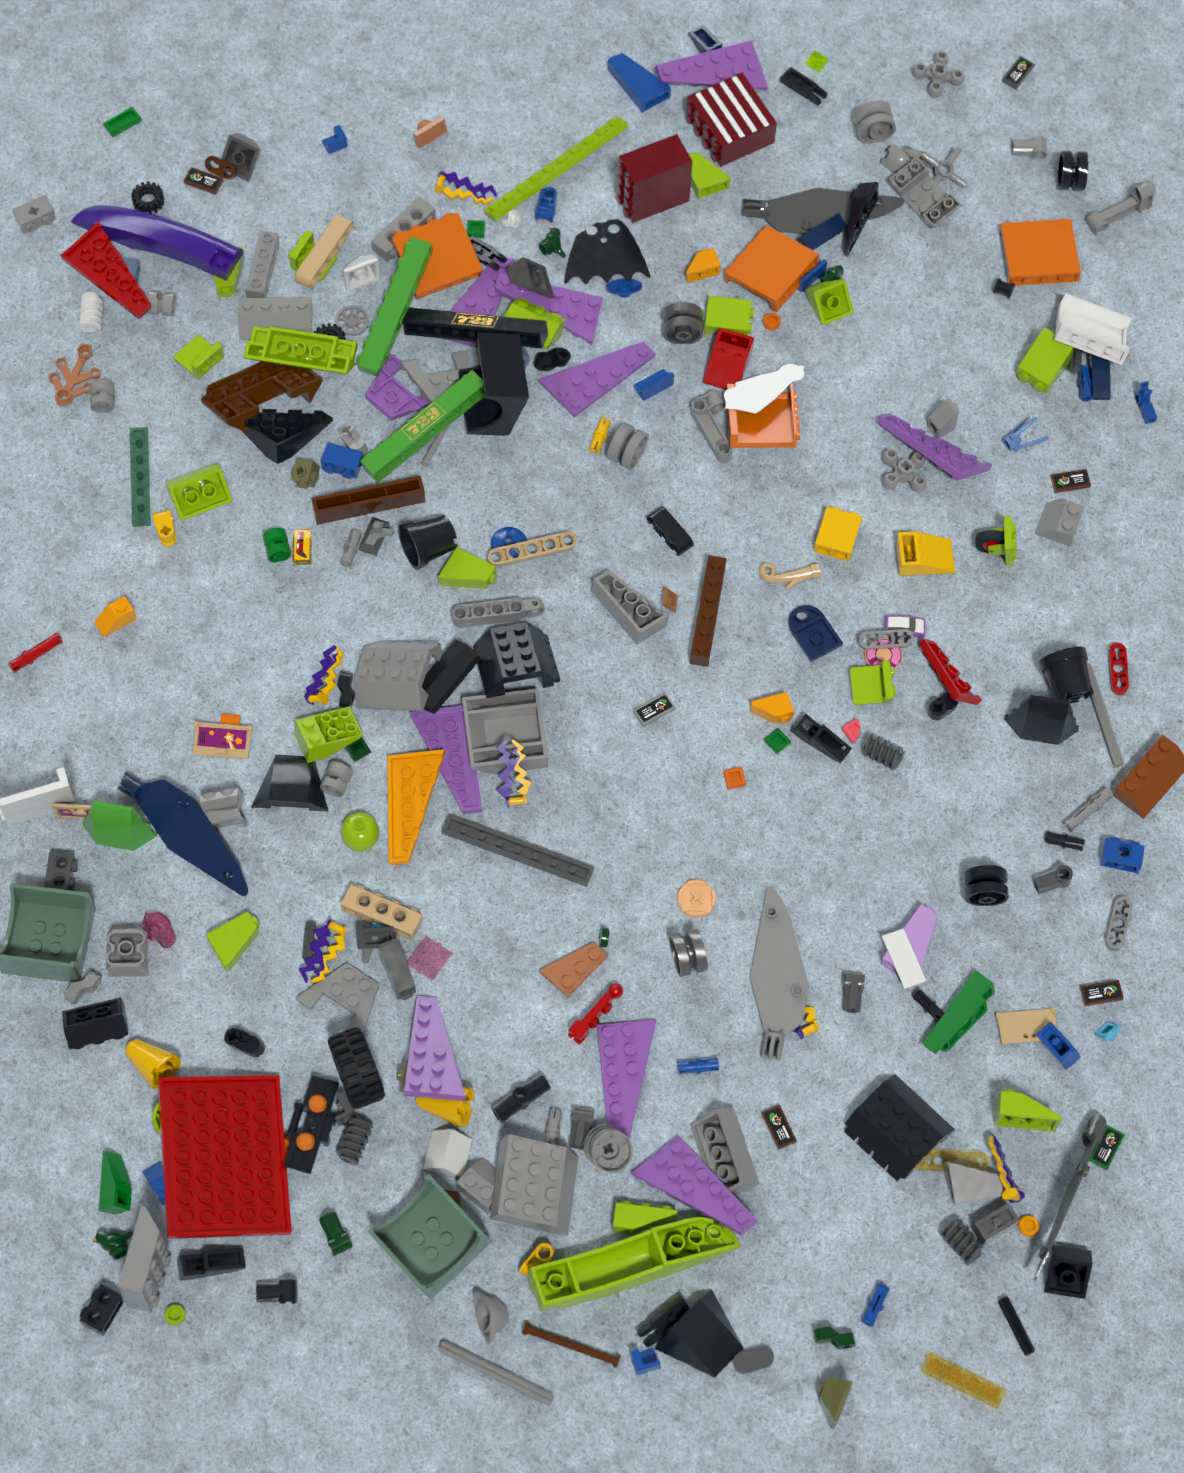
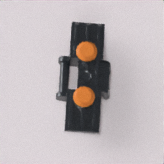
M312 1075L303 1104L294 1103L293 1108L295 1110L288 1132L284 1134V1139L291 1141L283 1167L311 1174L320 1144H324L323 1146L325 1147L329 1146V1135L332 1126L336 1124L335 1116L330 1114L339 1082ZM302 1112L308 1113L302 1134L296 1133Z

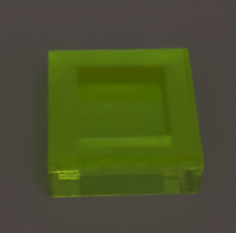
M814 51L805 61V65L820 72L828 63L829 58Z

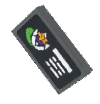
M1020 56L1003 77L1002 82L1017 90L1032 71L1035 63Z

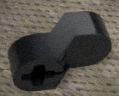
M556 347L548 352L538 353L533 365L540 371H550L556 367H565L571 358V354L565 348Z
M343 671L340 673L337 684L342 693L339 706L344 708L350 706L352 708L355 699V693L350 687L353 674Z
M949 692L945 693L940 698H936L931 702L928 715L933 720H941L957 708L959 701L953 700Z
M231 1028L225 1033L224 1041L231 1048L239 1050L246 1055L259 1057L265 1050V1044L259 1038L243 1030Z

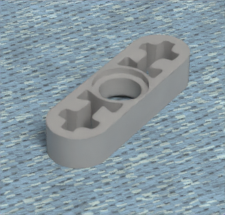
M908 629L864 632L859 637L858 644L864 650L904 648L912 644L914 635ZM894 634H897L896 638L902 637L903 634L910 638L906 643H904V640H897V644H894ZM875 635H878V645H876L875 641L870 642L869 646H867L866 643L862 641L865 639L866 636H868L869 640H873L876 638ZM889 635L891 643L888 645L883 644L881 636Z
M1124 896L1117 898L1113 905L1105 940L1106 947L1111 951H1118L1122 948L1127 932L1132 902ZM1122 902H1124L1126 906L1123 911V915L1119 914L1121 909L1120 904ZM1121 920L1124 923V927L1116 928L1113 921ZM1115 933H1119L1117 936V942L1120 943L1113 945V941L1111 940L1113 939Z

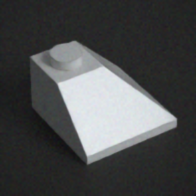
M372 254L358 257L344 269L346 291L380 279L378 259Z

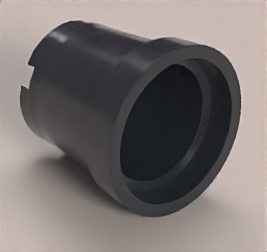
M444 514L416 523L408 522L399 525L398 534L403 552L415 570L427 566L430 561L454 551L456 547L458 548V543L454 544V539L457 538L454 527L449 519H444Z
M1079 646L1062 649L1043 657L1038 662L1042 673L1048 679L1055 699L1068 700L1072 704L1079 702L1078 699L1083 696L1084 699H1087L1094 694L1086 663L1088 656L1085 647Z

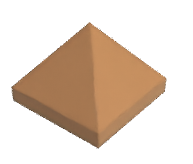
M666 587L664 588L660 603L672 612H676L678 595Z

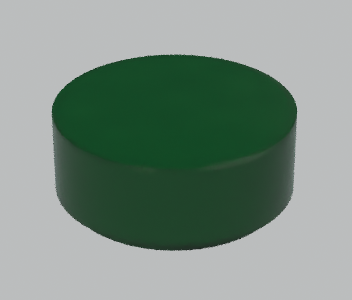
M601 927L599 947L606 948L608 946L609 928Z

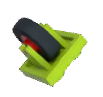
M1004 516V527L980 532L976 535L975 546L981 552L1005 555L1006 566H1013V559H1017L1016 523H1012V516Z

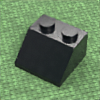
M1053 1245L1051 1248L1053 1250L1052 1255L1046 1265L1044 1293L1085 1299L1093 1264L1091 1251Z

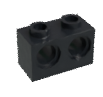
M101 1284L91 1294V1302L88 1307L85 1306L82 1309L79 1321L86 1328L104 1337L123 1305L124 1299L118 1292ZM104 1297H111V1301L108 1304H101V1300ZM93 1315H100L98 1322H90Z

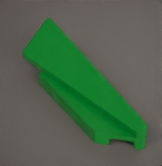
M975 971L925 1039L923 1045L934 1054H937L939 1050L949 1051L988 1011L986 1001L995 993L993 982Z

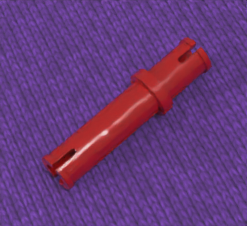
M54 633L32 649L23 651L22 655L9 662L8 665L16 673L26 665L33 664L34 660L62 644L63 641L60 640L61 637L58 633Z

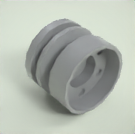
M606 1124L592 1128L583 1142L586 1158L601 1171L618 1173L624 1170L632 1160L633 1145L631 1140L613 1126ZM604 1144L608 1145L607 1149L603 1148Z

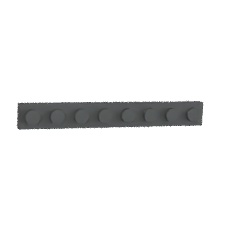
M450 814L442 829V834L585 887L588 886L594 872V867Z

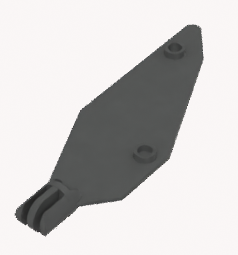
M813 188L768 201L744 198L742 216L764 218L777 231L806 234L837 214L841 215L848 226L851 191ZM878 195L877 202L881 204L876 203L868 220L885 216L904 204V199L901 197Z
M1094 1115L1086 1123L1082 1134L1085 1150L1061 1202L1046 1246H1042L1038 1257L1041 1259L1033 1278L1034 1281H1036L1045 1261H1049L1053 1252L1051 1248L1083 1177L1086 1178L1090 1170L1088 1163L1093 1149L1101 1144L1107 1125L1103 1115Z

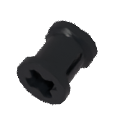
M998 278L993 293L996 294L998 292L1010 299L1015 284L1001 281V278Z

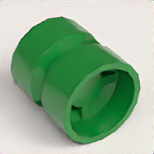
M273 528L263 533L262 537L266 547V554L270 562L285 561L291 557L286 530L283 528Z

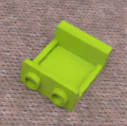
M709 295L704 335H711L712 330L719 331L720 328L744 335L751 334L752 323H749V319H753L754 308H751L752 300Z

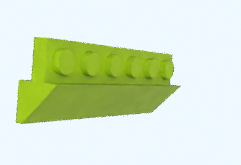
M254 326L250 341L247 340L243 358L348 375L356 364L354 360L358 343L341 340L337 336L271 326L268 328Z

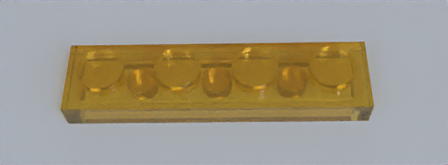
M930 1352L921 1370V1373L997 1410L1006 1392V1389Z

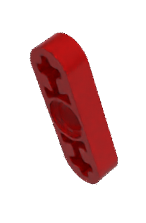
M1117 642L1113 643L1108 651L1110 686L1114 694L1123 695L1129 687L1127 649L1125 645ZM1115 649H1118L1119 652H1121L1119 655V659L1117 660V653L1114 652ZM1119 665L1124 671L1117 673L1113 667ZM1118 678H1121L1120 681L1121 686H1123L1122 689H1119V687L1116 686L1118 683Z

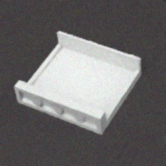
M1065 293L1058 307L1054 340L1122 365L1130 350V347L1126 346L1127 328L1132 318Z
M64 767L56 769L59 778L58 782L4 798L0 794V816L2 820H6L8 825L54 812L53 803L76 804Z

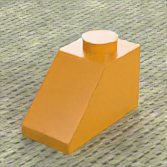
M714 248L697 252L686 271V283L720 274L721 264Z
M123 596L110 603L94 624L104 638L137 619L134 609L127 598Z
M787 692L754 700L750 704L751 713L774 724H786L794 716V709Z

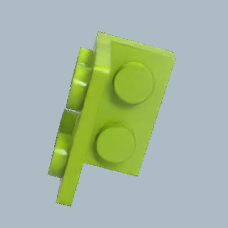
M197 335L177 352L173 358L199 380L224 358L223 346L218 341L211 345L203 337Z

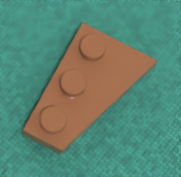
M593 942L540 969L539 973L568 998L608 958V954Z

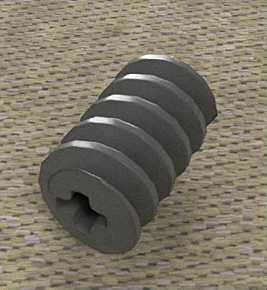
M871 733L863 747L864 756L867 757L871 754V760H875L878 757L877 762L879 764L885 760V767L892 763L891 769L895 770L903 760L906 750L900 753V746L894 750V743L886 746V739L880 743V736L874 740L873 733Z
M350 1119V1126L346 1127L347 1133L343 1135L344 1141L340 1142L339 1146L341 1148L337 1149L336 1154L346 1163L359 1165V1162L355 1160V1158H362L358 1150L365 1151V1147L361 1143H368L364 1136H371V1132L367 1129L374 1127L363 1120Z
M959 1219L947 1226L940 1235L946 1233L944 1240H951L949 1244L951 1248L957 1246L955 1249L956 1254L963 1252L960 1259L965 1260L968 1258L966 1265L969 1266L983 1254L981 1250L984 1245L976 1246L978 1238L971 1240L970 1238L973 1233L965 1234L967 1226L960 1228L959 1225L962 1220Z

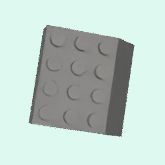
M538 689L505 692V695L486 698V695L462 697L471 769L488 774L501 773L507 765L498 760L503 753L497 747L506 738H509V741L504 749L512 753L509 757L510 760L513 761L517 757V755L511 752V750L517 748L512 743V739L524 747L521 753L526 756L518 764L522 769L530 770L548 767V754Z
M511 1134L501 1139L490 1219L568 1236L578 1156L567 1147Z
M144 1206L140 1208L117 1287L128 1308L152 1313L153 1307L157 1308L160 1296L157 1293L159 1287L162 1288L164 1285L165 1275H163L165 1267H169L171 1255H168L169 1250H167L164 1239Z

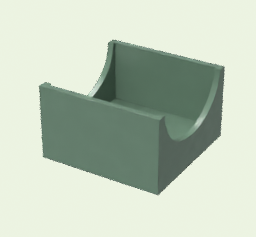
M11 883L10 916L6 936L0 950L1 973L65 982L81 981L95 915V907L90 893Z
M428 1174L424 1177L425 1180L420 1190L403 1209L384 1224L375 1228L371 1227L367 1232L427 1297L432 1299L492 1241Z

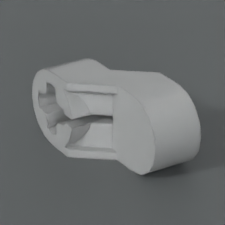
M344 424L338 429V433L347 448L361 451L363 455L367 453L368 448L364 439L352 424Z
M90 971L83 981L70 984L64 999L77 1004L83 994L95 992L101 983L102 977Z

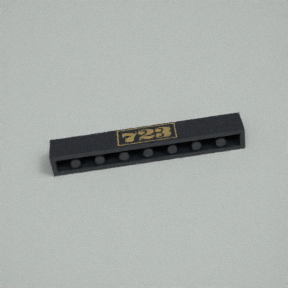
M409 308L403 318L405 335L477 342V332L520 334L522 347L541 349L548 338L547 321L420 308Z

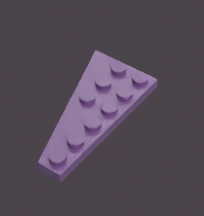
M417 996L404 1096L465 1101V1093L436 997Z
M679 1136L631 1172L633 1177L645 1181L647 1185L653 1188L656 1187L665 1192L667 1196L691 1209L694 1208L702 1212V1215L715 1219L721 1225L741 1236L757 1224V1219Z

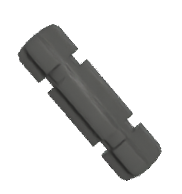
M1074 347L1070 371L1073 374H1077V372L1081 371L1082 350Z
M306 921L303 959L313 957V950L309 944L314 942L315 939L314 930L316 929V923L314 921Z

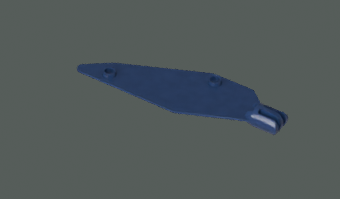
M127 772L124 774L123 777L125 779H122L120 782L122 786H118L117 789L136 800L170 851L239 895L246 896L248 894V888L239 864L194 797L165 779L143 783Z

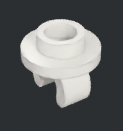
M511 210L505 215L508 219L501 222L506 227L516 228L521 221V217L516 210Z

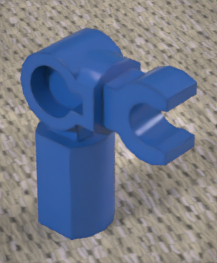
M1148 381L1140 383V389L1135 392V400L1137 405H1140L1139 409L1145 424L1153 423L1157 420L1152 402H1150L1152 390L1148 389Z

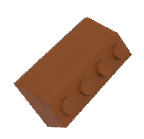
M1162 735L1116 787L1113 796L1144 819L1184 773V755L1178 745Z

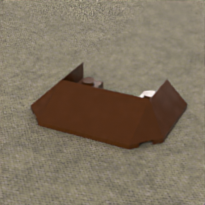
M261 361L208 385L206 388L207 393L202 396L201 403L227 425L247 432L244 420L260 413L257 405L284 393L290 398L301 396L311 403L322 383V378L311 369Z

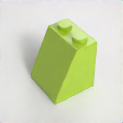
M1044 327L1018 366L1016 376H1018L1020 381L1027 382L1035 390L1046 394L1070 364L1074 347L1054 340L1055 333Z

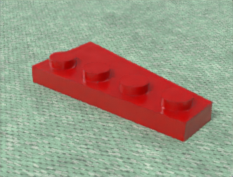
M923 639L919 643L923 650V655L929 659L932 669L938 673L941 683L947 687L949 695L953 700L974 705L982 701L978 695L974 696L972 694L970 684L960 679L959 675L961 673L958 669L948 664L950 659L936 642Z

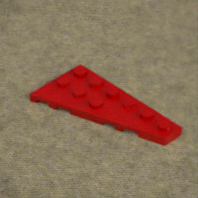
M99 221L61 254L63 261L136 318L140 319L152 308L151 303L136 283L133 275L129 272L128 267L115 246L112 245Z

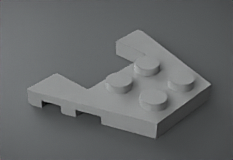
M468 350L452 353L451 358L456 370L423 375L417 359L402 362L400 366L403 371L408 373L409 379L419 387L420 393L427 402L431 404L436 397L441 396L451 385L459 381V369L469 368Z
M345 963L325 977V980L316 983L299 995L296 1001L312 1010L322 995H325L355 1015V1018L346 1030L357 1027L363 1033L379 984L350 964Z

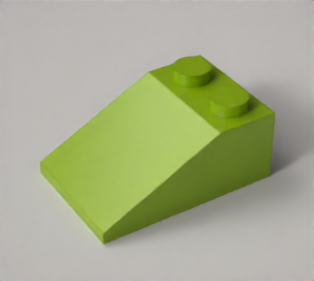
M1013 1089L1001 1091L995 1104V1126L1055 1132L1061 1122L1059 1114Z

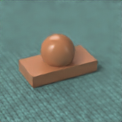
M441 116L432 122L425 119L418 123L417 131L413 135L415 144L419 149L447 133L445 119Z

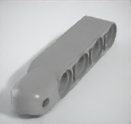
M511 598L462 604L452 609V622L456 627L464 628L519 621L523 618L541 615L545 607L543 601L536 598L525 600ZM494 611H501V613L496 614ZM476 613H482L483 615L477 616V615H475V614H476ZM458 615L464 616L463 618H457Z

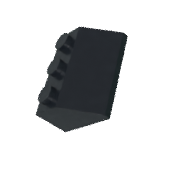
M121 997L62 1011L63 1029L69 1049H81L85 1045L101 1044L106 1040H118L128 1035Z

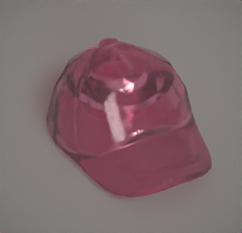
M160 912L146 913L142 921V929L148 932L147 939L157 941L164 948L173 946L176 937L169 919Z

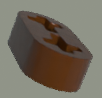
M217 156L206 158L204 164L208 171L224 179L236 177L237 168L234 164ZM211 161H215L214 163L219 165V167H212ZM223 168H230L231 174H227Z

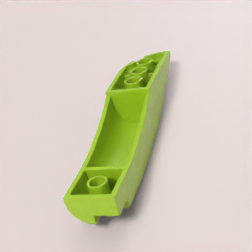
M693 1217L653 1227L630 1238L585 1253L530 1267L528 1273L529 1285L532 1295H535L540 1312L556 1307L562 1309L675 1274L736 1250L741 1246L730 1229L721 1226L710 1218Z

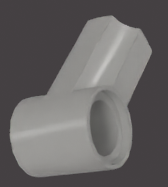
M1041 136L1034 137L1032 140L1013 139L1012 155L1031 156L1033 159H1044L1047 156V140Z

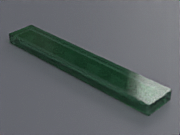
M148 427L129 428L132 527L151 526Z

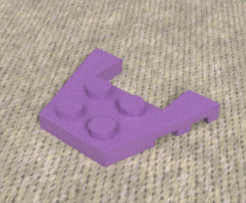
M393 354L389 356L388 361L382 367L380 374L374 380L365 396L366 400L391 421L417 412L430 405L422 394L416 397L393 377L394 374L402 369L400 366L402 362Z

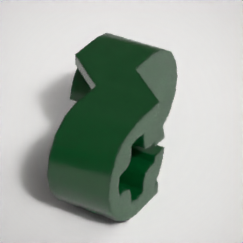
M831 1326L813 1330L815 1343L817 1344L831 1342L839 1350L856 1346L854 1333L839 1334Z

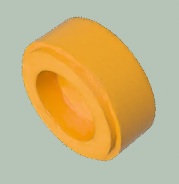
M1024 1216L1018 1224L1019 1232L1025 1237L1036 1235L1039 1230L1038 1220L1033 1216Z

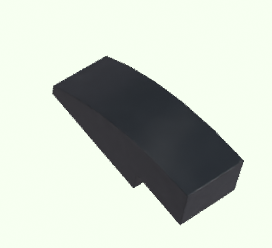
M806 713L798 719L790 730L798 738L839 763L844 760L852 749L824 724L819 725Z
M243 1248L203 1251L201 1254L180 1256L177 1260L180 1281L225 1274L246 1268Z

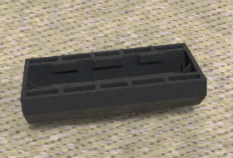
M454 640L442 654L440 661H436L426 673L422 688L428 693L424 710L435 714L480 661L479 655L467 644Z

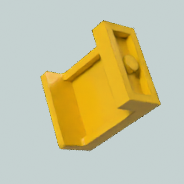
M827 506L815 542L814 552L849 562L863 516L855 512H846L837 507L831 508Z

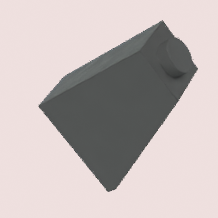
M395 938L379 944L380 960L397 1000L411 998L416 993V988L398 939Z

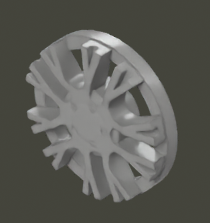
M349 305L338 311L335 323L337 328L340 326L342 331L344 330L345 335L357 336L367 329L369 316L363 308ZM350 310L349 314L346 315L344 311ZM360 312H362V313L364 314V315L361 316V317L358 316V314H359ZM338 321H344L345 323L339 325Z

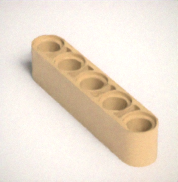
M338 214L335 215L297 270L295 282L310 289L316 285L352 232L354 221Z
M563 532L494 548L488 553L486 562L499 568L567 552L574 548L577 538L572 532ZM563 538H569L572 541V545H565ZM551 542L554 545V549H547L545 543ZM533 546L536 549V553L530 554L527 551V547ZM509 551H516L518 553V557H510ZM491 555H498L500 557V561L493 562L491 560Z

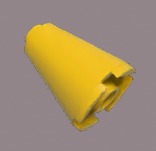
M139 1039L132 1040L126 1045V1056L154 1090L158 1089L157 1080L159 1077H172L176 1070H180L181 1060L171 1052Z
M463 1087L465 1101L416 1097V1103L420 1109L457 1127L463 1128L470 1121L473 1108L470 1109V1102H474L475 1095L472 1088Z

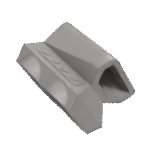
M238 788L199 795L201 808L214 828L248 823L241 809L245 801L243 792Z
M112 929L108 932L106 970H108L109 977H148L146 965L147 931L142 929Z

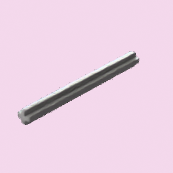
M1087 664L1094 692L1090 698L1114 767H1120L1124 761L1092 665Z
M443 1341L439 1347V1352L549 1406L553 1401V1394L446 1341Z

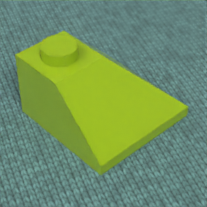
M845 279L821 282L805 288L809 304L822 326L854 313Z

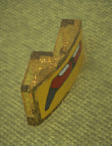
M293 529V565H311L312 529Z

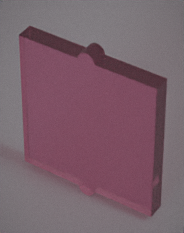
M425 936L406 963L417 970L418 974H423L433 981L453 953L442 947L441 943H436Z

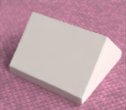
M453 1129L432 1131L423 1170L461 1178L465 1172L472 1139Z

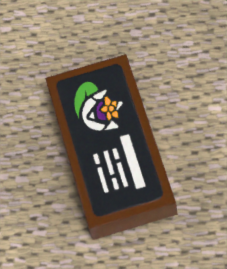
M191 167L183 181L184 184L216 195L223 183V178Z
M1087 469L1052 474L1050 476L1055 493L1091 487Z
M1119 980L1080 986L1084 1007L1124 999Z
M780 1105L761 1113L778 1150L797 1143Z

